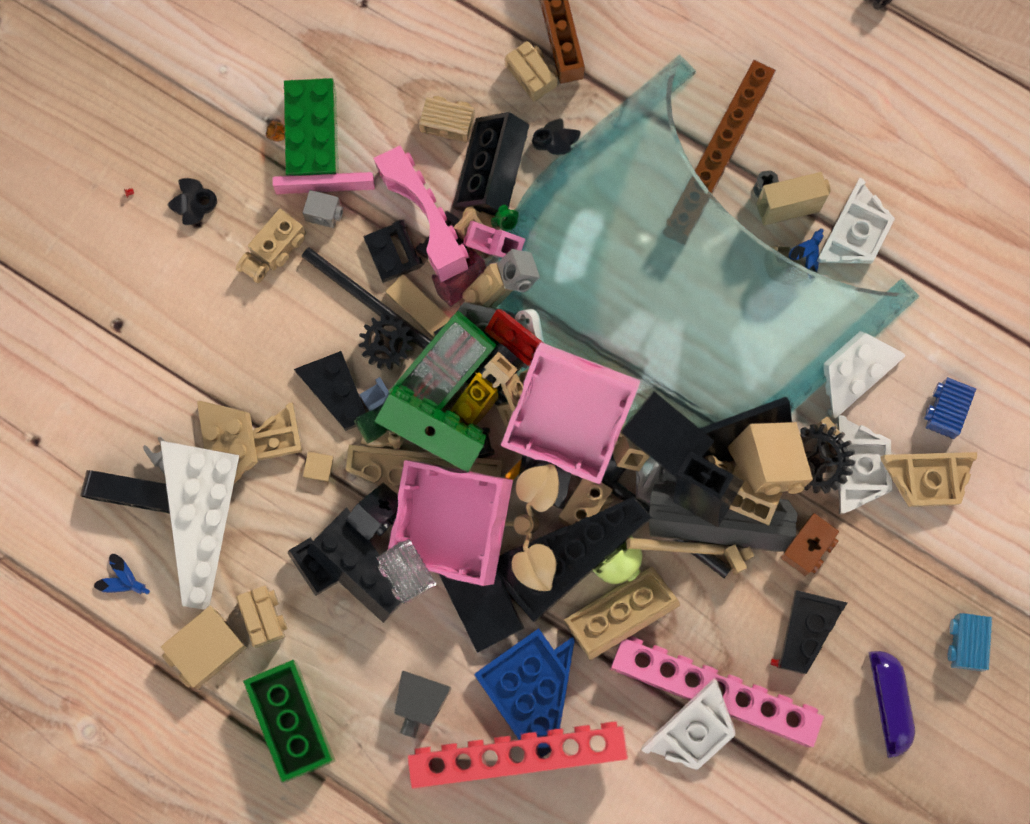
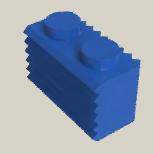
M949 377L942 383L938 382L933 392V396L936 397L933 406L929 405L924 419L928 420L925 428L951 439L958 437L965 423L976 388Z

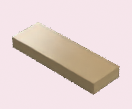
M404 274L385 291L433 339L435 337L433 332L450 320Z

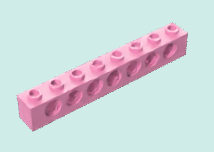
M630 636L628 639L620 642L610 670L689 701L715 679L723 687L722 696L730 717L808 748L814 747L824 716L817 714V708L806 704L799 707L792 704L793 699L778 694L777 698L768 695V689L753 684L752 688L742 684V679L733 675H728L727 678L717 675V669L703 665L702 668L692 665L693 660L678 655L676 659L667 655L668 650L653 645L652 649L643 646V641L636 637ZM645 654L649 659V665L646 668L638 667L635 663L636 655ZM664 663L670 664L674 669V674L670 678H666L660 673V666ZM688 673H693L698 677L697 687L691 688L686 684L685 676ZM738 693H744L748 697V704L744 708L738 706L735 701ZM764 702L771 704L773 707L771 717H765L761 713V705ZM789 712L795 713L798 717L796 727H791L786 722V716Z

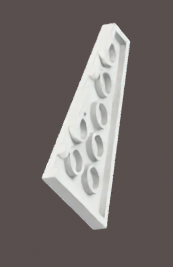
M161 441L182 606L205 610L210 606L239 455Z

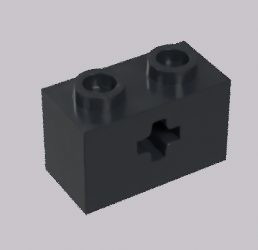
M383 482L357 503L346 518V521L368 541L376 534L382 536L390 527V524L393 525L398 511V495Z

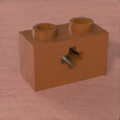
M813 513L780 558L804 576H807L810 572L815 574L824 562L820 558L825 551L830 553L839 542L836 536L840 531ZM813 541L816 544L814 546L815 549L811 552L808 548L809 543Z

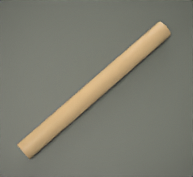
M628 538L626 540V547L628 549L712 555L724 554V546L719 544Z

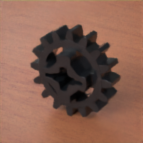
M382 314L381 321H377L373 317L371 319L373 323L371 327L366 324L364 325L367 333H360L359 335L364 339V342L360 343L359 347L366 349L361 355L364 358L370 357L368 361L370 365H374L377 362V368L381 370L384 364H386L389 370L393 369L394 363L401 367L402 358L410 359L406 354L407 351H414V348L409 343L415 341V338L407 335L412 329L410 327L403 328L405 321L402 319L396 323V316L391 315L390 319L387 320L386 316ZM384 326H392L398 330L386 331ZM375 333L376 336H375L374 342L371 343V338H372L373 334ZM383 335L390 339L389 347L391 350L383 345L385 343ZM403 341L402 348L398 352L399 343ZM386 353L390 358L382 359L376 355Z

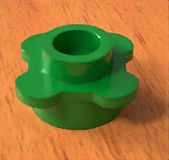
M502 205L498 208L496 216L491 219V225L493 227L498 226L506 232L510 231L517 225L519 213L515 209H508L507 205Z

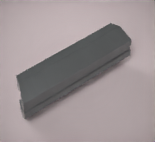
M654 484L649 514L653 517L649 520L650 536L724 546L736 545V547L741 548L750 547L751 549L785 552L796 537L797 512L789 500H779L769 525L729 509L718 528L674 503L675 486Z

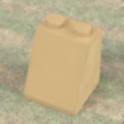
M796 422L750 424L728 446L730 454L754 493L774 495L779 492L788 491L790 494L802 492L804 487L813 480Z

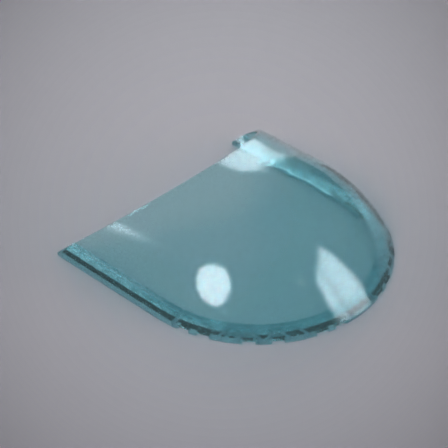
M680 54L571 146V152L556 158L524 193L515 209L519 213L517 225L514 229L507 232L525 238L522 251L532 253L540 278L526 292L513 290L498 307L502 310L515 312V315L521 310H535L540 318L545 344L640 380L625 422L630 420L652 391L659 394L698 428L783 397H787L790 401L792 413L826 382L823 364L860 331L875 338L920 296L903 279H900L887 292L855 287L811 271L766 245L724 209L696 174L684 153L676 132L672 116L671 94L696 73V70ZM529 318L526 319V324L530 323ZM527 366V368H523V367H522L521 369H522V371H525V370L529 369L530 367H529V366Z

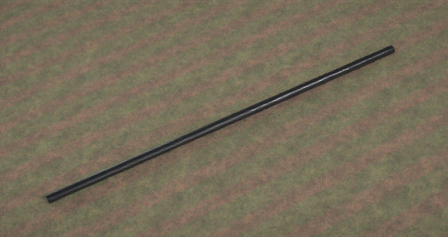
M308 247L303 252L302 258L381 317L384 314L387 320L390 319L391 315L396 316V323L401 319L404 320L405 325L403 328L410 327L412 329L407 335L413 336L415 338L413 342L423 350L432 341L313 249ZM473 372L466 380L468 384H470L476 373ZM499 391L498 399L494 403L497 406L507 402L506 396ZM602 478L601 482L613 489L612 494L621 501H626L633 497L636 498L635 494L618 481L610 482ZM637 499L649 513L650 506ZM673 539L674 541H678V542H691V541H683V540H675V539ZM691 553L722 578H725L732 569L715 555Z

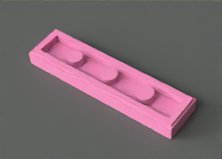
M371 172L274 176L273 188L276 194L309 193L310 190L316 192L375 190V182Z

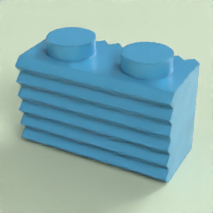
M959 613L955 615L954 619H951L949 632L953 635V643L948 648V661L952 662L951 668L981 672L989 670L992 617Z

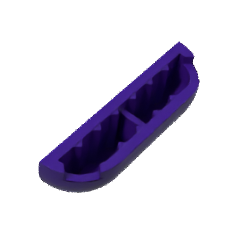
M883 651L869 652L887 756L888 758L897 757L911 747L915 738V724L903 666L896 657Z

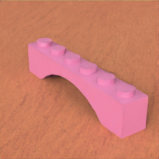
M397 146L375 157L374 162L377 171L387 189L410 199L427 217L430 233L426 251L430 264L439 280L443 282L468 270L466 259L469 258L468 252L463 244L458 245L456 242L458 236L453 226H447L445 223L447 217L441 207L437 208L435 206L436 199L430 188L425 189L424 184L426 182L420 170L415 172L413 168L415 163L410 153L405 154L401 146Z

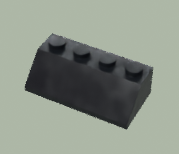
M511 112L475 119L453 209L464 212L467 207H474L478 212H485L496 216L498 208L502 205H507L509 209L524 145L527 140L530 126L528 123Z

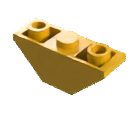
M477 373L450 411L460 417L459 421L466 425L470 423L477 425L497 401L498 389L494 388L486 378H483L481 373Z

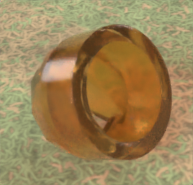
M275 120L271 121L266 129L267 139L275 142H281L285 139V125Z

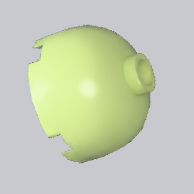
M625 542L595 568L593 572L607 583L619 584L627 580L631 582L640 573L639 568L643 556L642 550L628 549Z

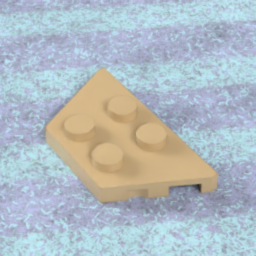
M197 401L204 449L239 455L234 483H236L245 471H249L258 463L250 413L205 401Z
M977 452L881 456V462L908 507L953 506L962 503L965 494L964 489L969 483L971 477L969 472L973 461L977 459Z

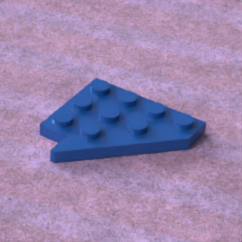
M538 628L474 673V676L518 740L521 739L520 734L536 732L537 737L548 736V730L560 729L575 641L573 637L554 650ZM540 743L537 748L538 754L543 758L551 752V747L547 743Z

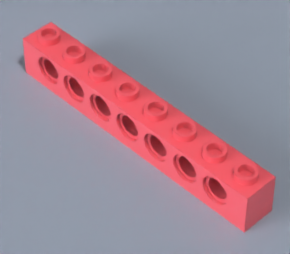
M617 721L601 723L600 729L593 730L590 729V725L574 727V732L564 733L563 728L548 730V736L537 737V733L532 732L520 734V740L510 741V736L494 738V743L484 744L483 739L467 742L468 747L457 748V743L441 745V750L432 752L431 747L416 748L415 754L408 755L411 787L413 789L627 760L628 752L624 725L617 726ZM598 735L604 738L605 748L603 750L596 751L592 748L591 739L593 736ZM573 739L577 742L578 751L576 754H568L565 751L564 743L566 740ZM540 743H547L551 747L549 758H542L538 754L537 748ZM515 746L522 748L525 756L521 762H517L511 757V750ZM488 750L494 751L498 756V761L495 765H489L485 761L484 756ZM461 754H466L471 759V765L468 769L460 767L458 763V758ZM435 757L442 759L444 762V770L442 772H436L432 768V761Z

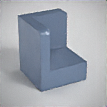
M380 377L375 379L376 385L359 394L373 418L379 414L390 394Z

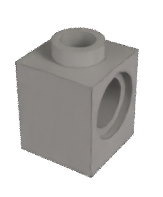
M310 190L303 210L305 221L334 228L336 221H340L343 214V207H341L339 197Z
M511 249L497 263L505 289L526 292L540 278L532 253Z

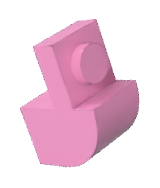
M470 221L463 245L502 259L511 249L522 251L525 238Z

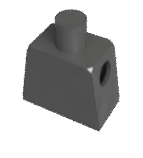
M402 670L395 707V714L405 718L400 733L415 738L420 723L431 727L450 694L451 687Z

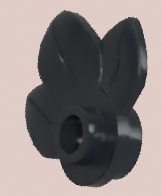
M557 119L547 123L544 128L536 130L533 134L532 144L537 150H547L550 154L564 155L572 151L571 145L577 142L581 132L580 130L564 128L563 119Z
M183 178L179 179V187L182 194H179L167 204L173 212L183 215V225H194L203 219L205 213H209L216 208L217 197L213 191L204 189L200 181ZM209 199L208 204H201L202 200Z

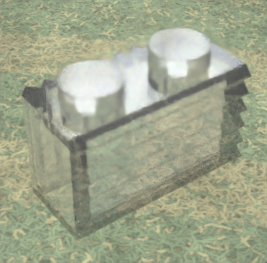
M411 540L401 541L377 557L380 573L389 579L393 586L392 593L394 597L402 601L403 604L413 601L436 586V582Z

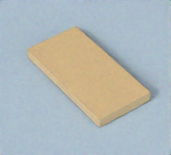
M652 566L640 573L633 581L625 582L565 618L564 622L589 660H592L681 605Z

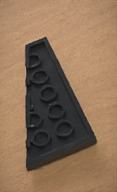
M633 497L595 515L581 519L574 524L530 541L528 549L532 545L542 544L550 548L555 556L556 571L552 581V588L549 591L529 588L514 575L512 559L517 553L524 552L523 546L499 555L496 571L506 590L529 618L536 622L653 517Z

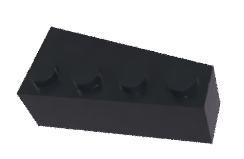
M346 507L311 542L307 553L384 623L402 604L407 595L370 540L368 541L346 521V518L351 513Z

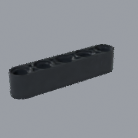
M86 470L80 494L81 497L170 514L165 483Z

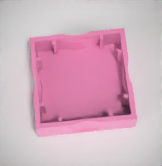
M541 342L534 354L524 381L523 391L513 411L501 446L536 460L553 463L566 472L600 484L637 392L640 380Z
M404 460L398 492V511L391 530L385 564L419 572H436L450 579L482 586L494 584L513 480L470 471L466 472L421 461Z

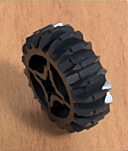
M823 423L819 428L816 424H812L809 429L806 427L800 429L803 447L810 439L817 438V444L814 445L813 451L805 452L813 478L804 487L806 491L813 487L814 493H819L821 489L824 493L830 492L831 488L837 490L840 488L839 483H847L846 476L853 474V471L847 466L855 465L856 461L849 459L850 456L855 454V451L847 449L852 444L850 440L842 441L845 436L844 432L835 435L837 431L835 426L828 430L827 425ZM829 443L834 447L837 455L829 450ZM820 454V458H822V459H824V460H826V461L820 463V459H818V458H816V457H814V456ZM838 465L832 477L823 478V473L826 472L827 466Z

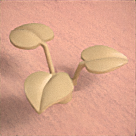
M554 464L530 468L519 476L516 483V492L520 500L528 502L526 505L527 514L518 515L514 521H505V526H513L518 534L526 535L523 544L524 552L517 553L512 559L514 575L527 587L539 591L551 590L556 571V559L551 549L545 545L535 544L528 549L533 533L539 528V520L534 515L531 506L539 512H544L554 505L559 490V478Z

